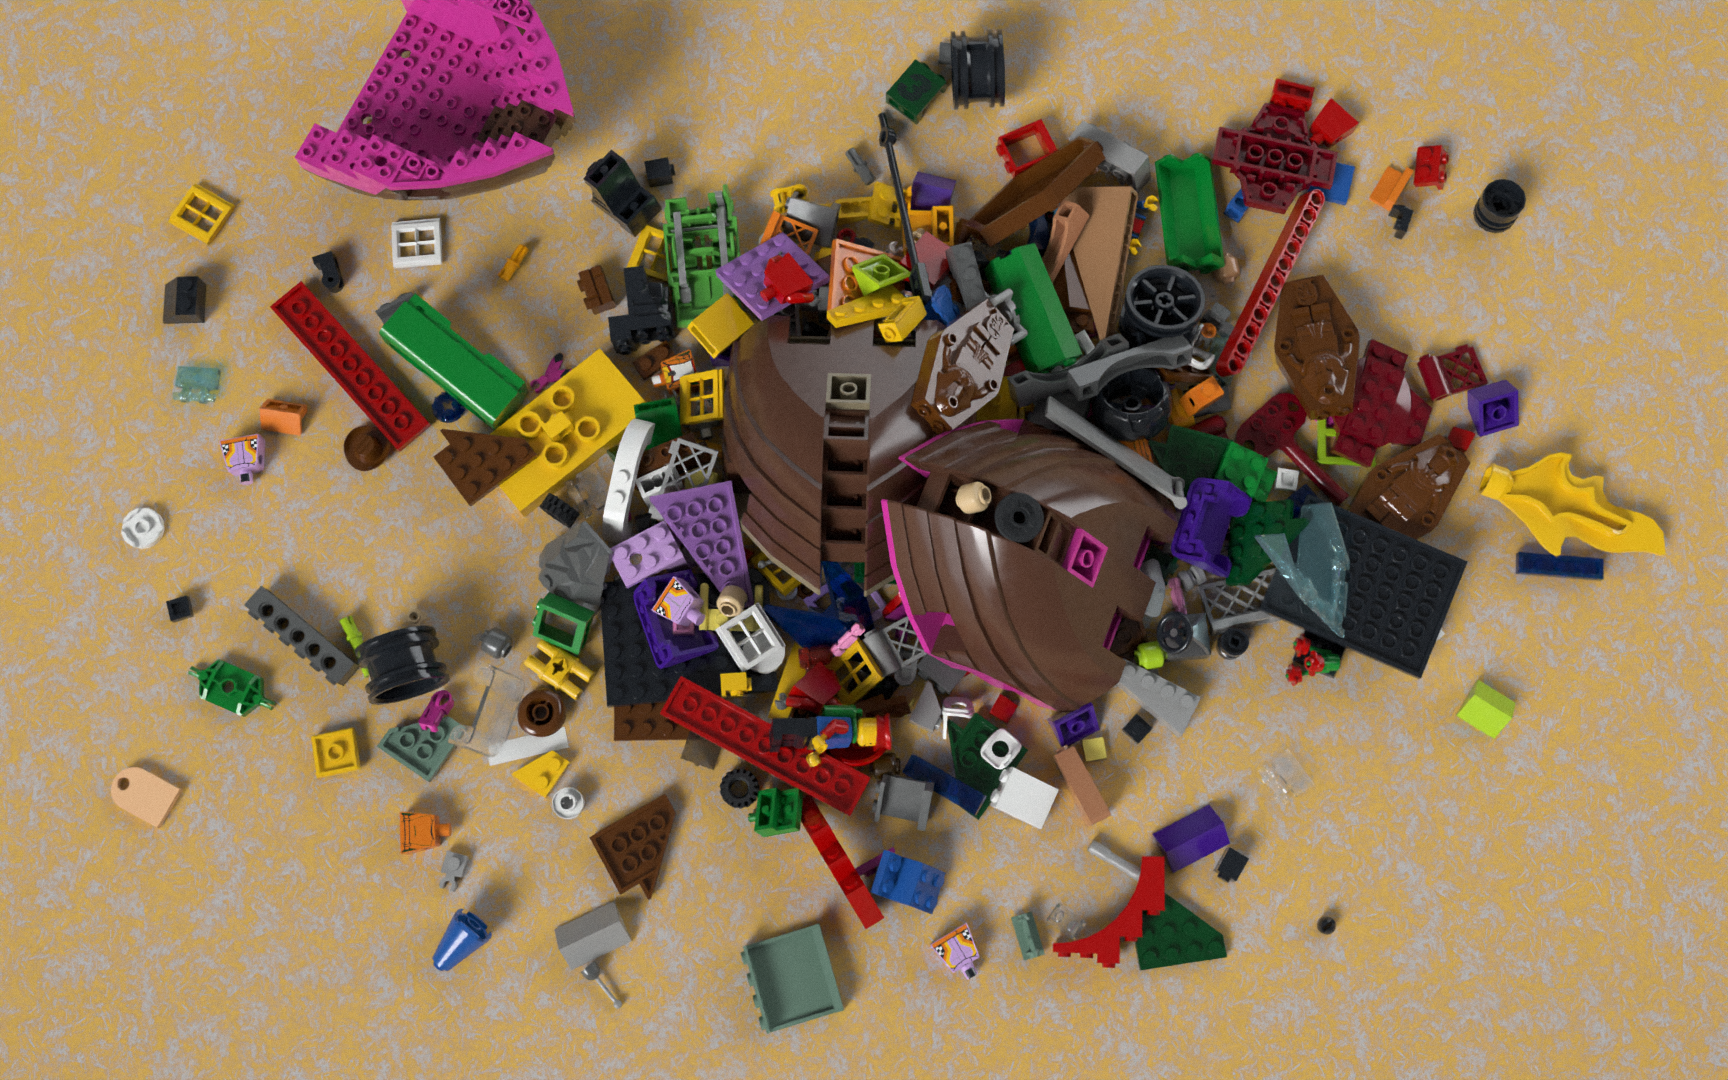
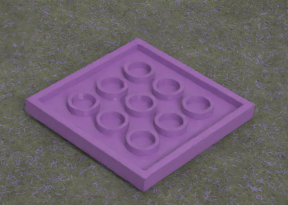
M783 232L715 270L716 276L761 321L791 305L788 302L780 304L775 297L766 302L760 295V291L766 288L764 285V270L770 258L778 255L780 251L783 252L782 257L789 252L814 282L810 292L829 283L830 276Z

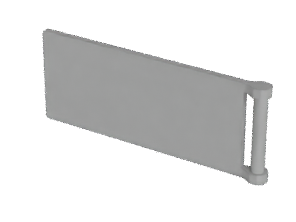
M1049 396L1047 398L1045 416L1170 498L1178 509L1186 507L1187 499L1184 497L1183 491L1185 482L1182 478L1169 475L1053 397Z

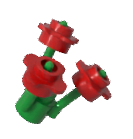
M1301 633L1300 638L1297 637L1293 642V649L1297 652V657H1300L1301 654L1306 655L1311 650L1309 657L1304 660L1307 670L1301 671L1299 665L1294 666L1291 664L1288 666L1289 669H1286L1285 677L1288 682H1291L1292 686H1295L1297 683L1302 682V676H1315L1318 673L1338 671L1340 666L1339 655L1332 654L1331 650L1311 646V639L1304 637L1305 634Z

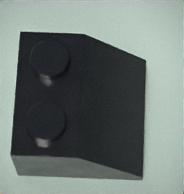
M198 276L176 277L165 284L164 324L204 323L207 285Z

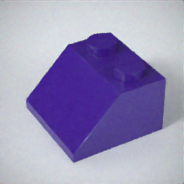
M1502 380L1467 391L1468 410L1480 437L1519 426L1518 390L1510 382Z

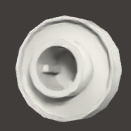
M565 787L560 789L552 799L554 812L563 819H574L584 809L585 801L583 795L574 788Z

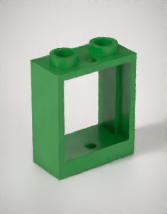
M548 592L544 599H539L536 605L538 613L532 622V626H534L532 635L579 655L587 644L595 611ZM547 611L577 623L575 636L546 624Z

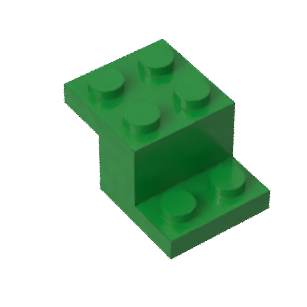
M1231 441L1228 443L1214 479L1230 481L1252 498L1251 503L1266 502L1278 472L1266 467L1268 458Z

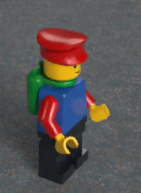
M824 705L821 716L810 717L809 720L806 718H773L769 729L770 752H779L780 747L793 746L797 749H803L807 746V750H816L806 756L809 766L815 767L822 762L818 755H823L827 749L847 748L851 742H858L860 746H873L874 752L880 748L891 750L890 714L887 712L884 716L876 715L875 718L859 719V717H862V709L856 708L855 705Z

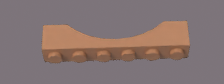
M1066 200L1061 202L1053 217L1050 240L1042 258L1052 283L1090 216L1079 204Z

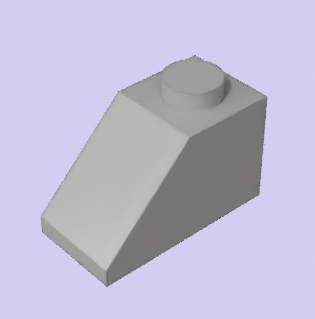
M927 681L909 719V723L932 733L934 729H939L943 718L940 717L942 711L932 684Z

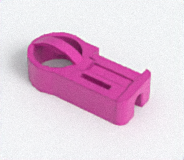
M441 690L434 693L431 697L429 704L418 721L423 730L430 728L431 732L439 731L437 728L444 715H448L454 706V700L450 692ZM441 699H449L447 703L440 705Z

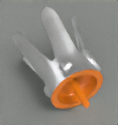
M1211 323L1203 324L1204 326L1194 344L1195 346L1204 339V349H1207L1211 339L1214 341L1216 327Z

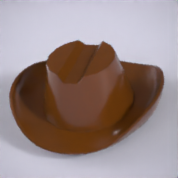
M356 427L349 432L344 441L345 457L348 463L359 471H370L379 467L385 462L390 453L391 442L377 427Z
M539 688L533 690L520 702L517 712L518 723L522 730L529 735L536 737L553 735L560 730L565 722L566 708L564 702L556 692L550 689Z

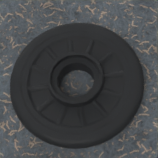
M1012 493L1005 496L998 503L994 519L996 527L1003 537L1016 543H1024L1032 540L1039 534L1043 526L1044 516L1040 504L1033 497L1025 493ZM1017 511L1022 512L1025 516L1022 524L1014 521L1013 516Z

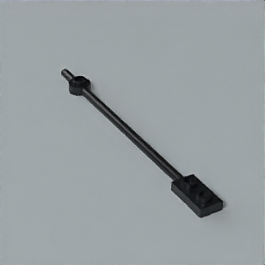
M880 113L878 115L881 126L879 144L886 149L912 266L909 276L912 295L920 296L925 307L927 302L931 300L932 290L930 289L925 263H920L918 260L893 148L897 140V134L893 128H889L886 114Z

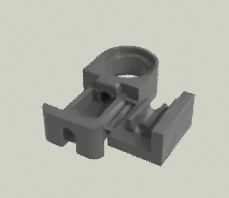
M1218 302L1211 309H1208L1200 320L1201 324H1213L1216 327L1217 335L1228 341L1235 327L1226 321L1231 311Z

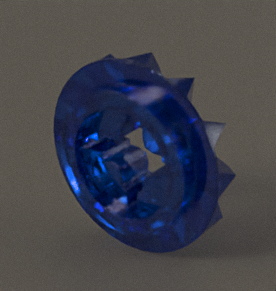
M441 392L439 396L435 397L432 404L434 416L444 423L457 421L465 411V407L447 392ZM444 402L449 404L450 402H452L451 406L453 407L454 411L452 409H446V411H444L445 407L442 403Z

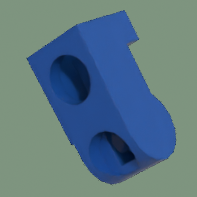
M1242 189L1228 203L1223 213L1237 223L1240 222L1250 208L1244 205Z

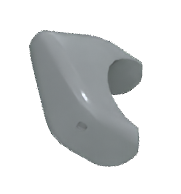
M1150 559L1142 563L1140 567L1141 572L1156 582L1145 614L1150 617H1157L1161 613L1165 597V582L1159 562L1155 559Z

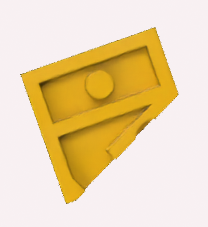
M551 750L513 772L512 776L544 798H547L571 762Z

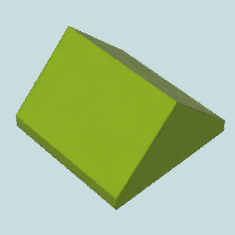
M885 254L852 266L863 296L896 284L911 274L910 271Z
M1477 680L1456 716L1494 739L1512 719L1515 702L1480 680Z

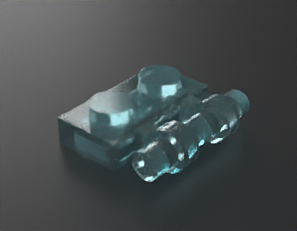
M178 366L175 386L183 389L181 392H173V400H180L185 403L198 401L201 404L215 402L216 395L209 393L210 390H218L221 371L218 368ZM192 389H201L199 393H191Z

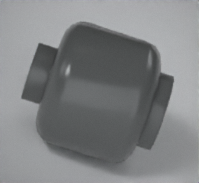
M493 628L490 631L486 630L480 638L482 642L481 650L495 659L505 658L513 647L511 636L498 628Z

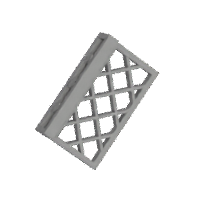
M1276 568L1262 571L1253 580L1259 583L1255 592L1244 585L1236 586L1239 590L1235 596H1232L1224 591L1227 586L1226 580L1198 586L1199 595L1210 626L1211 637L1221 635L1232 628L1242 630L1281 621L1250 605L1254 597L1261 601L1264 597L1257 592L1261 585L1268 588L1269 584L1264 580L1267 576L1273 575ZM1212 589L1219 594L1213 601L1206 597L1205 590ZM1241 590L1252 595L1248 604L1237 598ZM1221 595L1232 600L1228 608L1216 603ZM1234 602L1245 607L1243 613L1236 614L1230 610ZM1213 607L1225 612L1222 618L1213 620L1211 614Z

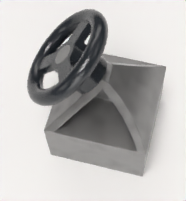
M1173 611L1161 618L1157 626V640L1160 647L1167 652L1168 657L1164 662L1207 659L1211 655L1205 613L1185 615L1181 612Z

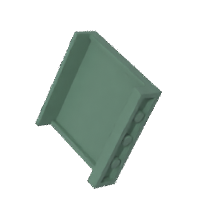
M819 923L743 946L744 951L741 952L744 965L748 964L750 973H747V979L750 987L754 986L756 995H753V1001L756 1008L760 1007L762 1014L759 1017L762 1030L766 1029L767 1034L844 1010Z

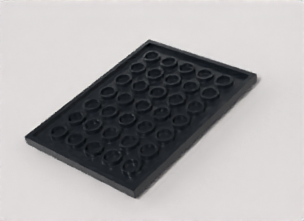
M1307 494L1297 519L1307 518L1310 520V524L1283 550L1259 611L1412 677L1421 679L1468 561Z
M750 568L748 573L753 599L755 598V586L762 585L763 610L772 623L768 580L756 568ZM705 573L693 574L698 582L695 592L700 596V585L707 583L709 585L708 601L710 604L717 606L720 592ZM623 580L606 582L607 588L602 590L601 597L605 598L604 604L601 605L608 708L666 702L681 676L722 697L720 674L739 673L741 670L715 630H711L718 637L719 647L715 651L659 669L654 661L634 603V591L643 581L628 589ZM730 631L737 643L747 637L744 631ZM751 669L745 671L747 678H751L752 691L743 693L744 695L777 691L776 671L768 674L754 672Z

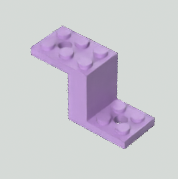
M665 520L610 548L613 551L612 561L627 589L664 569L669 574L692 569L698 565L676 534L672 531L670 532ZM635 554H640L642 556L641 563L637 565L632 564L631 557Z

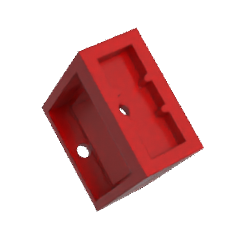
M1042 119L998 137L996 146L999 157H1003L1005 161L1004 166L1007 173H1011L1013 178L1057 150ZM1035 135L1045 155L1016 167L1007 146Z

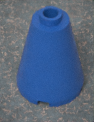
M458 909L453 915L432 956L433 965L438 970H451L491 939L492 933L487 934L486 932L488 926L472 912L469 911L467 914L462 913L464 909Z

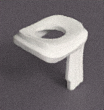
M1202 324L1198 326L1190 345L1193 347L1192 355L1201 357L1205 362H1199L1192 357L1191 363L1188 364L1199 370L1210 367L1215 359L1214 354L1194 346L1204 326Z
M963 697L945 698L942 704L943 739H946L947 716L973 717L974 707L969 699ZM959 704L965 706L966 708L957 709L952 708L950 706Z
M1000 728L985 741L980 753L982 758L989 764L1001 770L1012 762L1021 750L1022 745L1008 731ZM996 741H1004L1008 745L1009 752L1006 756L997 757L994 755L992 746Z

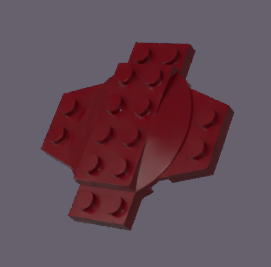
M1264 103L1249 128L1246 129L1244 127L1238 131L1219 127L1211 164L1230 168L1229 173L1236 175L1240 180L1245 206L1285 215L1298 192L1305 189L1309 190L1310 185L1331 189L1338 152L1318 148L1315 142L1311 143L1308 140L1307 135L1309 132L1304 111Z
M1374 339L1368 341L1363 358L1358 359L1353 412L1345 416H1331L1335 424L1333 428L1337 434L1330 452L1368 468L1372 465L1377 448L1388 443L1413 447L1421 443L1432 407L1409 388L1405 378L1406 371L1403 370L1408 357L1407 354Z

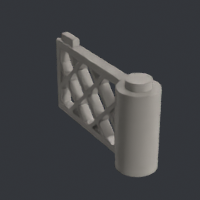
M678 438L677 442L672 440L668 452L672 456L659 494H664L665 488L673 483L679 491L680 488L677 481L688 477L693 488L707 485L718 451ZM680 443L689 446L693 454L681 459L678 453ZM702 452L713 454L710 463L702 466L697 455ZM677 455L679 461L674 463ZM695 457L699 468L688 473L683 462ZM681 463L686 474L675 479L671 472L672 467ZM706 467H708L707 473L704 471ZM701 470L705 477L704 482L695 486L690 475ZM670 476L673 481L667 483ZM651 503L648 513L652 514L651 518L664 521L663 517Z
M908 616L878 632L876 629H873L864 634L865 639L862 641L881 670L883 677H887L927 655L923 649L916 648L919 641L918 637L914 647L902 643L905 632L916 635L915 631L906 629L909 621ZM894 628L902 630L900 642L891 640L887 632ZM894 644L899 645L898 650H896ZM901 646L913 649L911 658L904 662L899 655ZM915 651L921 652V653H919V654H917V655L914 656Z

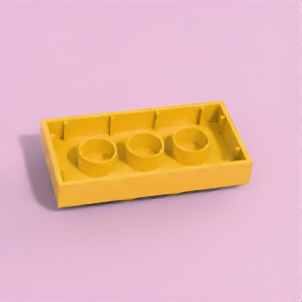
M600 348L490 433V435L523 438L538 455L535 460L499 485L524 517L539 507L548 493L554 495L606 454L607 450L621 442L628 424L636 418L634 405L645 403L644 399ZM561 411L565 413L567 411L574 420L572 425L575 430L559 442H553L539 423L541 421L544 423L548 422V418L555 413H560Z

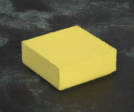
M1103 737L1081 741L1085 762L1107 759Z

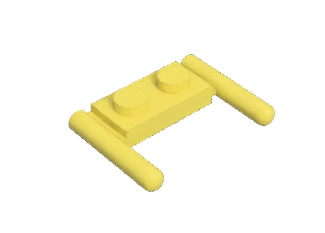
M707 583L700 585V597L704 604L699 611L705 615V620L699 625V630H715L734 618L724 616L719 609H708L709 585ZM756 585L754 604L759 602L763 609V586ZM753 615L743 620L748 631L760 629ZM739 623L729 629L730 631H743Z

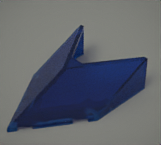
M823 561L822 567L831 599V605L823 613L765 605L763 610L778 627L809 655L834 658L835 655L831 652V647L835 643L838 644L837 641L848 630L851 631V627L856 622L861 623L865 628V632L861 636L858 635L860 640L865 639L864 634L875 628L868 599L864 597V590L854 582L853 578L837 562ZM857 651L848 661L861 663L864 660L859 651Z

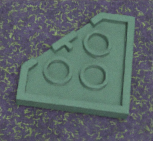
M448 716L442 718L437 727L438 732H431L430 728L423 730L419 723L390 728L377 747L426 781L431 782L468 729Z

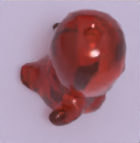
M826 644L811 646L810 649L808 647L798 648L800 669H805L807 673L812 669V665H816L821 661L826 666L833 659L831 648Z

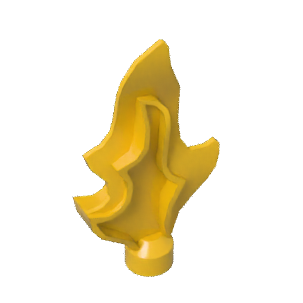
M1563 452L1550 454L1529 467L1510 471L1507 468L1491 463L1481 479L1479 494L1500 501L1526 524L1542 547L1556 557L1561 555V546L1566 537H1576L1599 550L1611 553L1647 552L1658 556H1663L1666 553L1664 533L1652 518L1641 513L1617 507L1608 502L1603 492L1604 477L1595 475L1581 479L1573 476L1569 470V462L1573 456L1571 454Z

